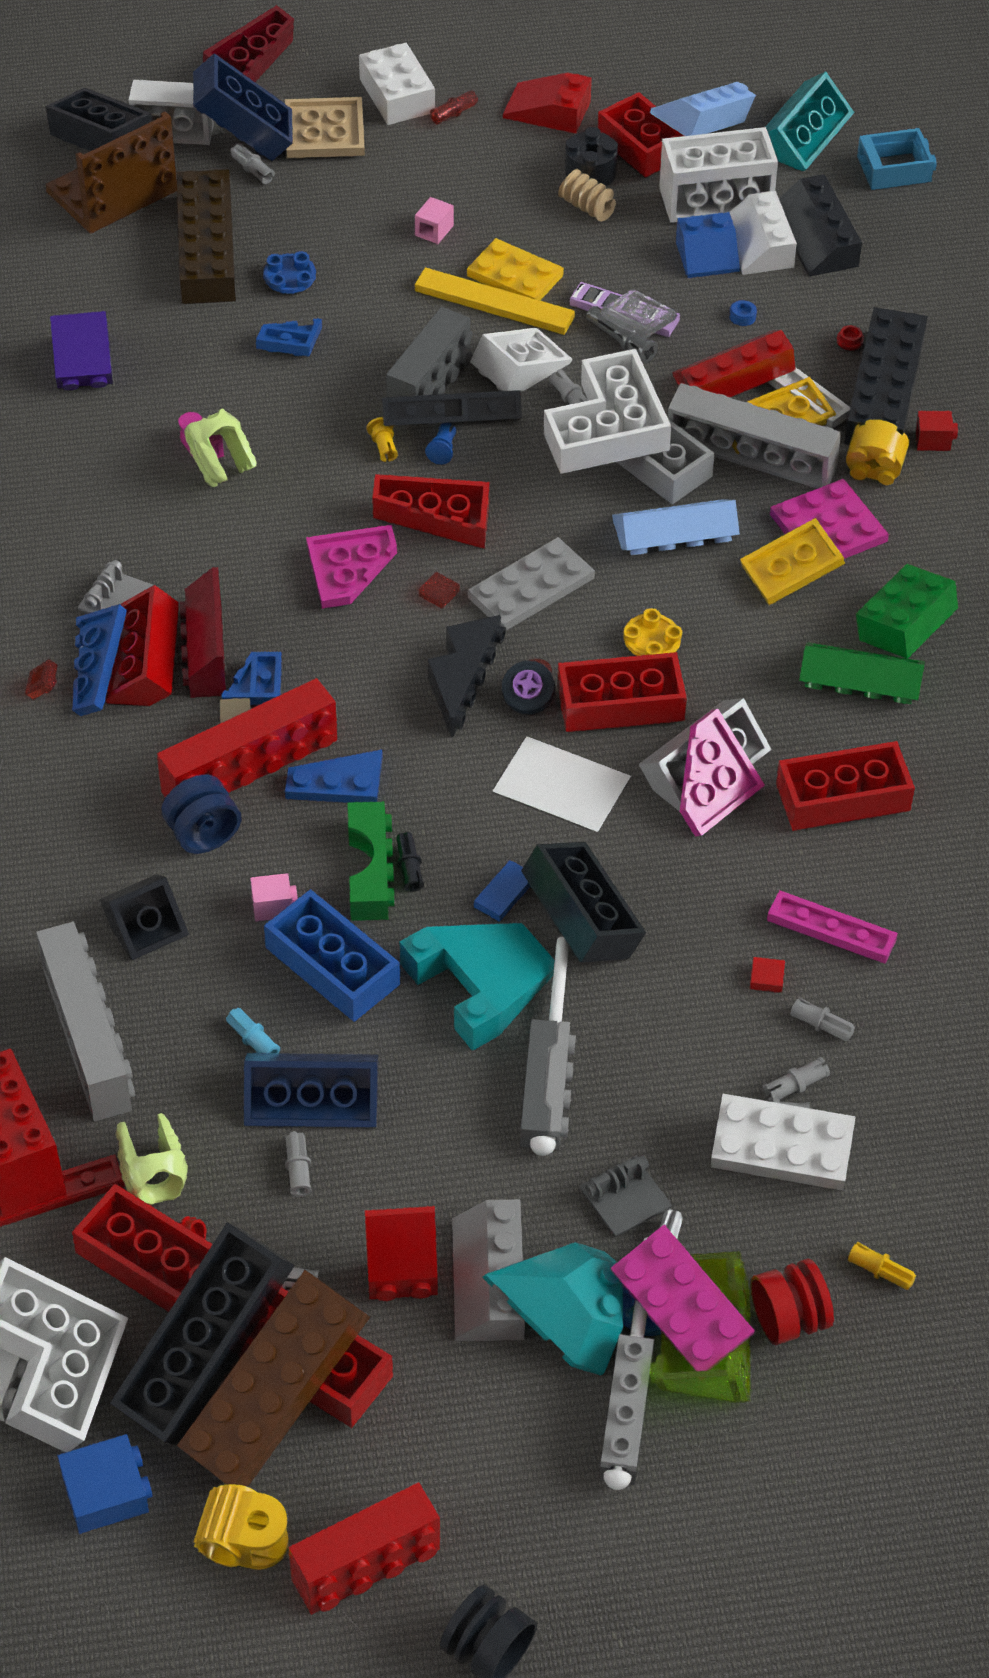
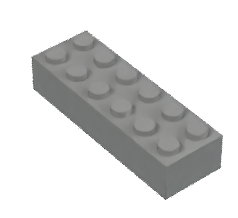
M680 383L668 408V419L713 451L714 457L817 489L831 483L838 467L840 431L834 430L831 427L820 426L807 422L802 418L787 416L776 410L761 408L749 402L738 401L723 394H715L702 390L697 386H689ZM734 440L737 442V449L740 454H737L732 447Z
M74 921L37 931L42 968L93 1121L132 1111L130 1098L135 1097V1090L131 1080L133 1078L132 1070L128 1059L124 1060L122 1054L124 1049L119 1033L115 1034L113 1028L115 1023L110 1007L106 1008L104 1002L106 997L102 983L97 982L95 977L97 976V970L93 957L88 956L87 951L89 949L84 932H77Z

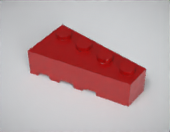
M375 474L372 496L373 518L485 549L490 482Z

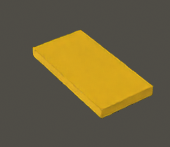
M810 377L747 401L755 406L776 410L781 414L802 418L807 422L820 426L826 425L827 419L836 415ZM808 385L806 390L802 391L798 389L799 387ZM796 389L807 398L795 396L790 390ZM818 398L822 403V406H818L825 410L826 413L819 415L810 408L808 399L817 404L816 400ZM734 440L732 447L737 454H740L737 449V442Z

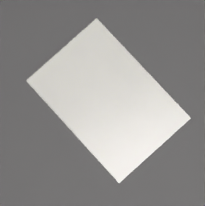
M526 736L493 789V792L598 832L631 776Z

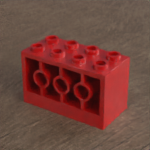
M11 1048L0 1052V1213L2 1217H6L66 1194L56 1143Z

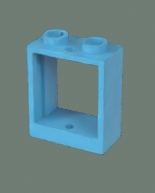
M920 128L859 137L857 157L871 190L932 181V174L937 166L936 158L934 155H931L928 140L923 137ZM910 153L915 158V162L885 166L882 165L880 157Z

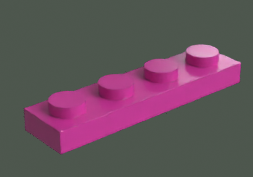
M780 890L767 916V921L884 964H886L897 941L898 933Z

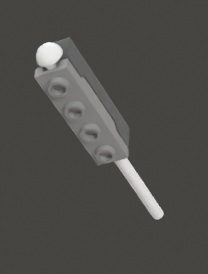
M559 937L556 944L549 1020L531 1019L520 1147L531 1148L534 1153L540 1156H546L554 1150H560L561 1137H568L569 1118L563 1117V1109L570 1110L571 1090H566L565 1085L566 1082H572L574 1062H568V1055L575 1054L576 1035H570V1022L562 1021L569 944L564 937Z
M636 1300L630 1336L619 1334L601 1458L600 1481H605L614 1490H621L628 1485H635L653 1355L654 1339L644 1338L647 1313Z

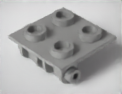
M113 560L106 564L103 572L97 577L89 592L85 594L84 599L78 606V610L92 613L121 604L153 586V584L122 574V564L117 560Z

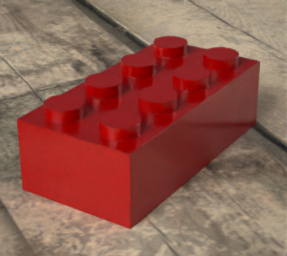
M677 652L558 663L557 688L566 732L685 721L687 696Z
M897 741L779 760L776 785L792 831L911 811L915 787Z
M419 1482L288 1547L291 1580L310 1614L312 1615L320 1610L322 1612L329 1611L336 1607L340 1600L352 1594L360 1595L369 1590L373 1583L385 1577L387 1579L394 1578L402 1573L405 1567L417 1561L425 1562L440 1550V1517Z

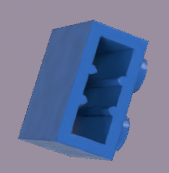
M127 1434L57 1455L79 1534L149 1512L147 1499L153 1497L148 1477H140L138 1467L143 1466L138 1445L131 1447Z

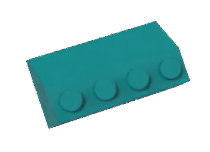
M826 71L804 81L765 126L778 162L800 171H805L854 114V111Z

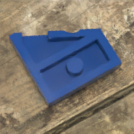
M251 652L245 661L244 667L239 669L233 677L234 683L228 691H223L222 699L250 698V705H260L281 695L282 652Z

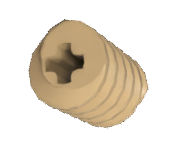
M578 169L573 170L559 187V197L564 198L565 201L572 203L573 206L580 208V210L587 212L588 215L595 217L598 221H605L614 212L616 201L613 199L614 191L611 188L606 189L604 184H598L596 179H590L589 175L582 174Z

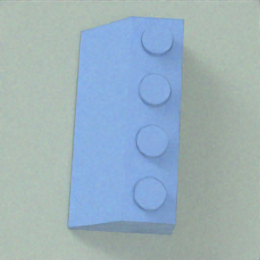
M734 82L651 108L650 113L684 136L708 134L745 122L756 95L750 92L746 85Z
M721 499L612 515L621 549L630 550L631 555L648 553L647 548L658 546L659 551L676 549V543L686 542L687 547L704 545V539L714 538L715 543L732 541L731 536L740 535L736 500Z

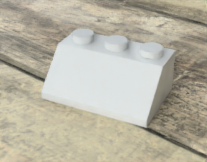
M776 191L748 195L730 211L736 229L739 264L742 275L794 268L797 243Z

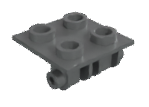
M635 1155L624 1163L615 1165L614 1168L606 1170V1172L595 1178H590L589 1181L579 1186L615 1237L672 1207L669 1200L645 1170L649 1167V1164L643 1155L640 1157Z

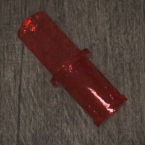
M472 90L456 98L450 97L444 104L430 110L432 114L430 115L431 119L438 125L453 116L458 117L462 111L474 106L478 102V97Z

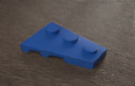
M382 750L289 767L285 798L344 803L378 802L383 758Z

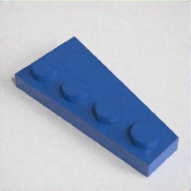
M120 604L76 617V626L80 628V634L75 636V646L79 648V657L74 659V668L78 671V677L73 683L72 710L79 716L103 709L127 612Z

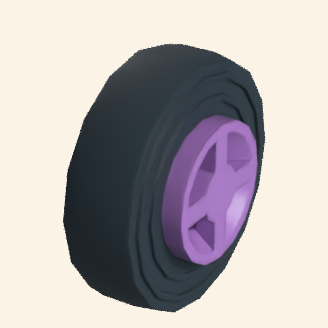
M522 661L514 664L507 670L502 680V693L505 702L512 710L521 714L533 715L543 711L550 705L555 695V681L552 673L545 665L536 661Z

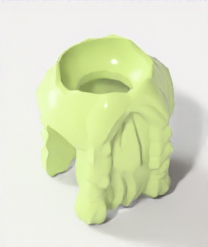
M224 409L209 415L207 419L203 418L200 421L192 422L185 428V439L190 447V453L209 486L216 487L218 483L228 480L209 441L211 435L220 434L223 436L240 473L256 467L255 456L251 452L246 435L241 430L240 422Z
M162 1113L158 1114V1148L160 1153L138 1157L126 1123L120 1122L116 1129V1138L119 1141L117 1157L120 1161L119 1168L122 1173V1180L128 1192L149 1205L174 1200L179 1197L187 1179L188 1165L185 1161V1155L180 1150L181 1144L178 1142V1137L171 1128L169 1120ZM163 1171L169 1173V1177L159 1184L150 1185L146 1183L156 1173Z

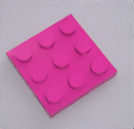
M844 479L770 507V516L784 534L816 518L844 559L888 542V532Z

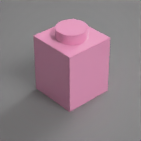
M432 197L426 201L415 215V236L439 244L454 226V205Z
M288 873L250 878L255 922L273 919L298 899L296 885L290 886Z

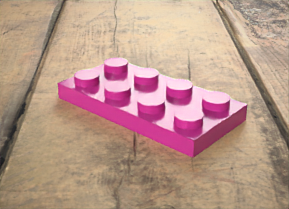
M665 1224L611 1267L614 1275L700 1377L705 1375L755 1332Z

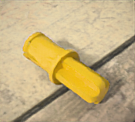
M857 1242L849 1254V1262L873 1273L876 1279L882 1277L905 1290H909L915 1281V1273L890 1260V1255L887 1253L882 1255Z

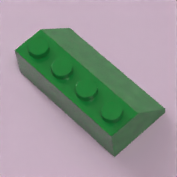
M807 642L804 649L799 681L805 682V687L822 690L823 685L834 686V692L852 695L853 690L864 691V697L882 699V695L894 696V702L912 704V699H919L925 661Z

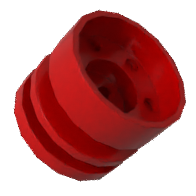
M809 1258L801 1260L797 1263V1266L793 1263L788 1264L784 1268V1277L776 1269L751 1277L750 1287L754 1309L766 1337L773 1345L776 1346L799 1338L800 1327L805 1333L810 1335L817 1332V1328L822 1331L833 1326L834 1312L830 1293L820 1269L813 1260Z

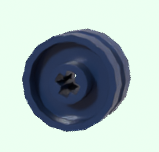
M208 774L194 776L181 782L165 797L161 807L162 816L168 826L174 831V836L186 852L194 854L206 853L222 846L238 831L242 821L240 810L229 797V793L222 782L216 776Z

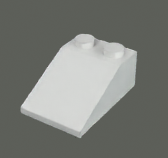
M530 328L482 334L470 362L478 368L481 375L488 377L496 384L499 391H525L552 375L553 372H557V370L569 365L572 358L539 329Z

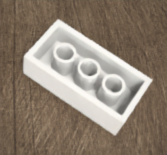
M723 1094L711 1157V1167L843 1191L856 1117Z

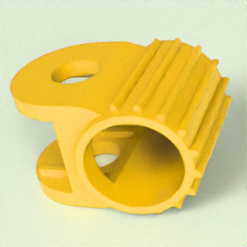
M228 1484L213 1487L209 1492L194 1538V1547L198 1548V1552H201L205 1557L224 1566H242L257 1570L270 1568L282 1560L288 1549L286 1511L276 1498L258 1493L246 1486Z

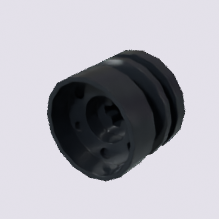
M483 1584L469 1594L453 1614L443 1632L440 1649L449 1655L455 1654V1660L461 1664L473 1658L471 1672L479 1678H506L529 1648L537 1630V1622L516 1607L509 1609L504 1614L506 1599L500 1595L495 1596V1591Z

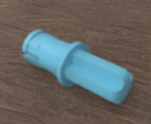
M241 1008L232 1009L229 1012L226 1021L242 1037V1042L245 1045H250L257 1053L280 1052V1046L275 1044L264 1032V1027L259 1023L256 1024Z

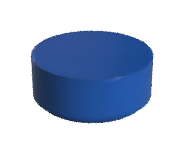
M740 300L731 305L729 318L734 324L748 326L755 322L757 308L753 303Z

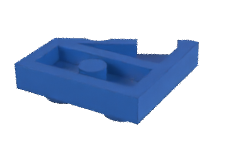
M313 319V325L298 326L297 321L282 324H263L256 338V349L309 357L322 329V319Z

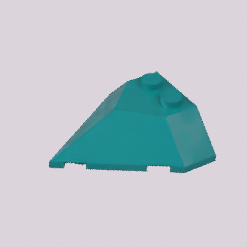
M574 1242L487 1273L482 1277L491 1287L495 1284L509 1298L506 1302L545 1341L551 1339L565 1353L562 1358L571 1367L597 1375L605 1373L623 1328V1284L611 1271V1267L617 1261L605 1251Z

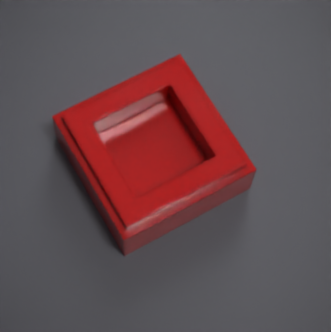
M753 957L750 989L782 993L785 960Z

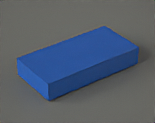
M509 860L474 900V908L500 922L531 887L521 872L523 867Z

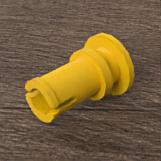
M378 417L368 423L366 430L377 444L380 459L386 462L385 455L387 454L388 461L390 462L398 456L393 442L394 425L384 426L383 417Z

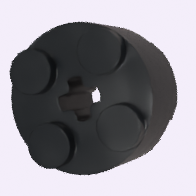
M589 127L584 132L577 133L567 139L565 145L566 177L573 170L578 169L582 174L589 175L590 179H596L598 184L610 185L614 181L617 171V142L609 135L602 133L597 127Z

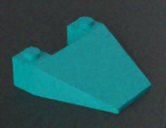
M523 923L425 927L399 941L400 965L417 985L449 968L471 994L472 997L454 1007V1029L472 1051L498 1037L551 979L554 973L555 960Z

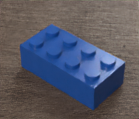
M311 889L264 925L266 949L353 1022L400 985V962Z

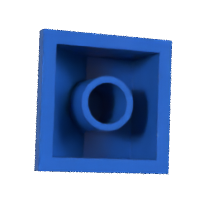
M730 212L677 218L676 245L687 278L740 272L736 229Z

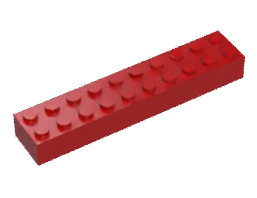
M117 1184L111 1187L72 1231L75 1251L78 1255L168 1312L213 1245ZM282 1287L280 1288L237 1356L242 1357L288 1293L287 1290ZM357 1335L310 1402L350 1428H353L393 1377L392 1356Z

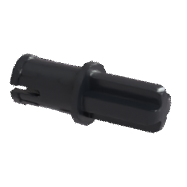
M399 833L396 837L400 856L397 860V866L402 872L404 889L416 892L424 887L420 870L422 859L416 852L412 833Z

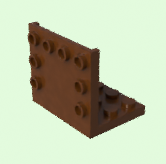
M164 111L161 113L160 118L84 155L81 152L77 153V169L46 183V192L90 234L176 192L177 178L171 116Z

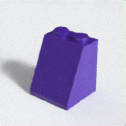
M106 311L50 316L57 388L76 390L79 386L102 388L107 386V384H113Z

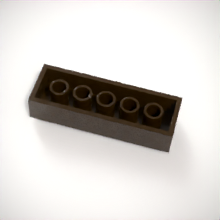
M229 169L176 172L179 273L182 304L236 302Z

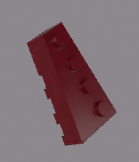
M276 5L203 51V63L215 53L256 82L292 43L294 18Z

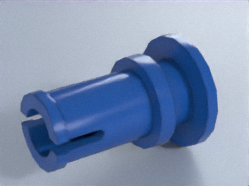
M451 423L440 424L436 437L426 446L425 454L435 464H447L453 457L452 441L456 435V428L453 426L449 432Z

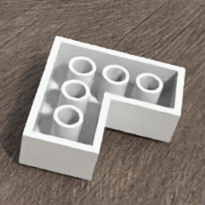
M636 349L582 360L581 385L588 401L544 410V436L560 474L670 450V422Z
M6 1257L0 1261V1348L28 1361L5 1424L64 1452H69L85 1440L128 1318Z

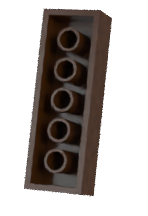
M304 1270L177 1446L225 1484L248 1487L367 1323L370 1316L316 1276Z

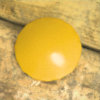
M653 608L646 609L643 614L630 619L623 632L626 647L636 656L676 652L680 647L682 629L671 619L661 615L657 609Z

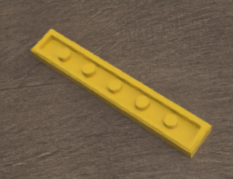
M426 267L415 283L416 292L565 335L575 318L574 310Z

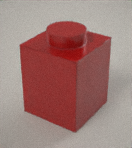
M918 411L915 426L917 451H951L952 440L957 439L958 424L953 423L952 411Z

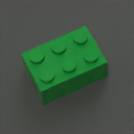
M906 564L856 613L859 641L908 659L958 609L956 581Z

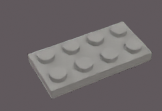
M557 537L468 589V598L488 617L500 615L501 626L506 627L507 631L595 578V570Z

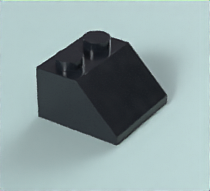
M153 875L99 899L112 931L131 960L189 935L165 876Z

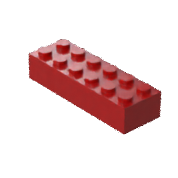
M315 678L157 753L161 793L166 797L174 787L184 780L206 774L216 776L229 793L242 786L251 784L260 777L274 773L285 765L301 760L312 752L330 746L333 742L337 741L336 701L321 682Z

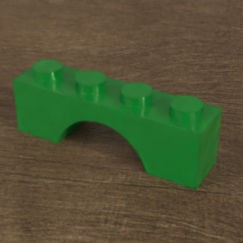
M385 801L348 802L349 846L365 852L372 860L366 869L349 877L351 921L389 920L388 907H395L394 888H388L387 883L394 882L393 863H387V857H393L392 838H386V832H392L391 814H385Z

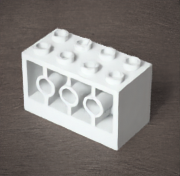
M766 127L662 139L659 189L670 223L677 222V218L730 212L750 194L775 191L778 160Z

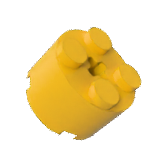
M867 420L865 425L860 427L858 424L854 429L846 455V464L850 469V475L857 480H863L867 477L876 479L883 485L893 484L894 480L900 475L909 446L907 435L903 433L902 436L896 431V425L883 420Z

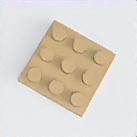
M362 97L285 99V104L292 108L293 144L286 149L287 158L365 156Z

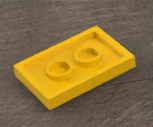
M495 238L467 268V277L491 287L541 301L563 277L564 268Z
M816 518L740 559L742 567L768 605L775 603L845 564L844 557Z

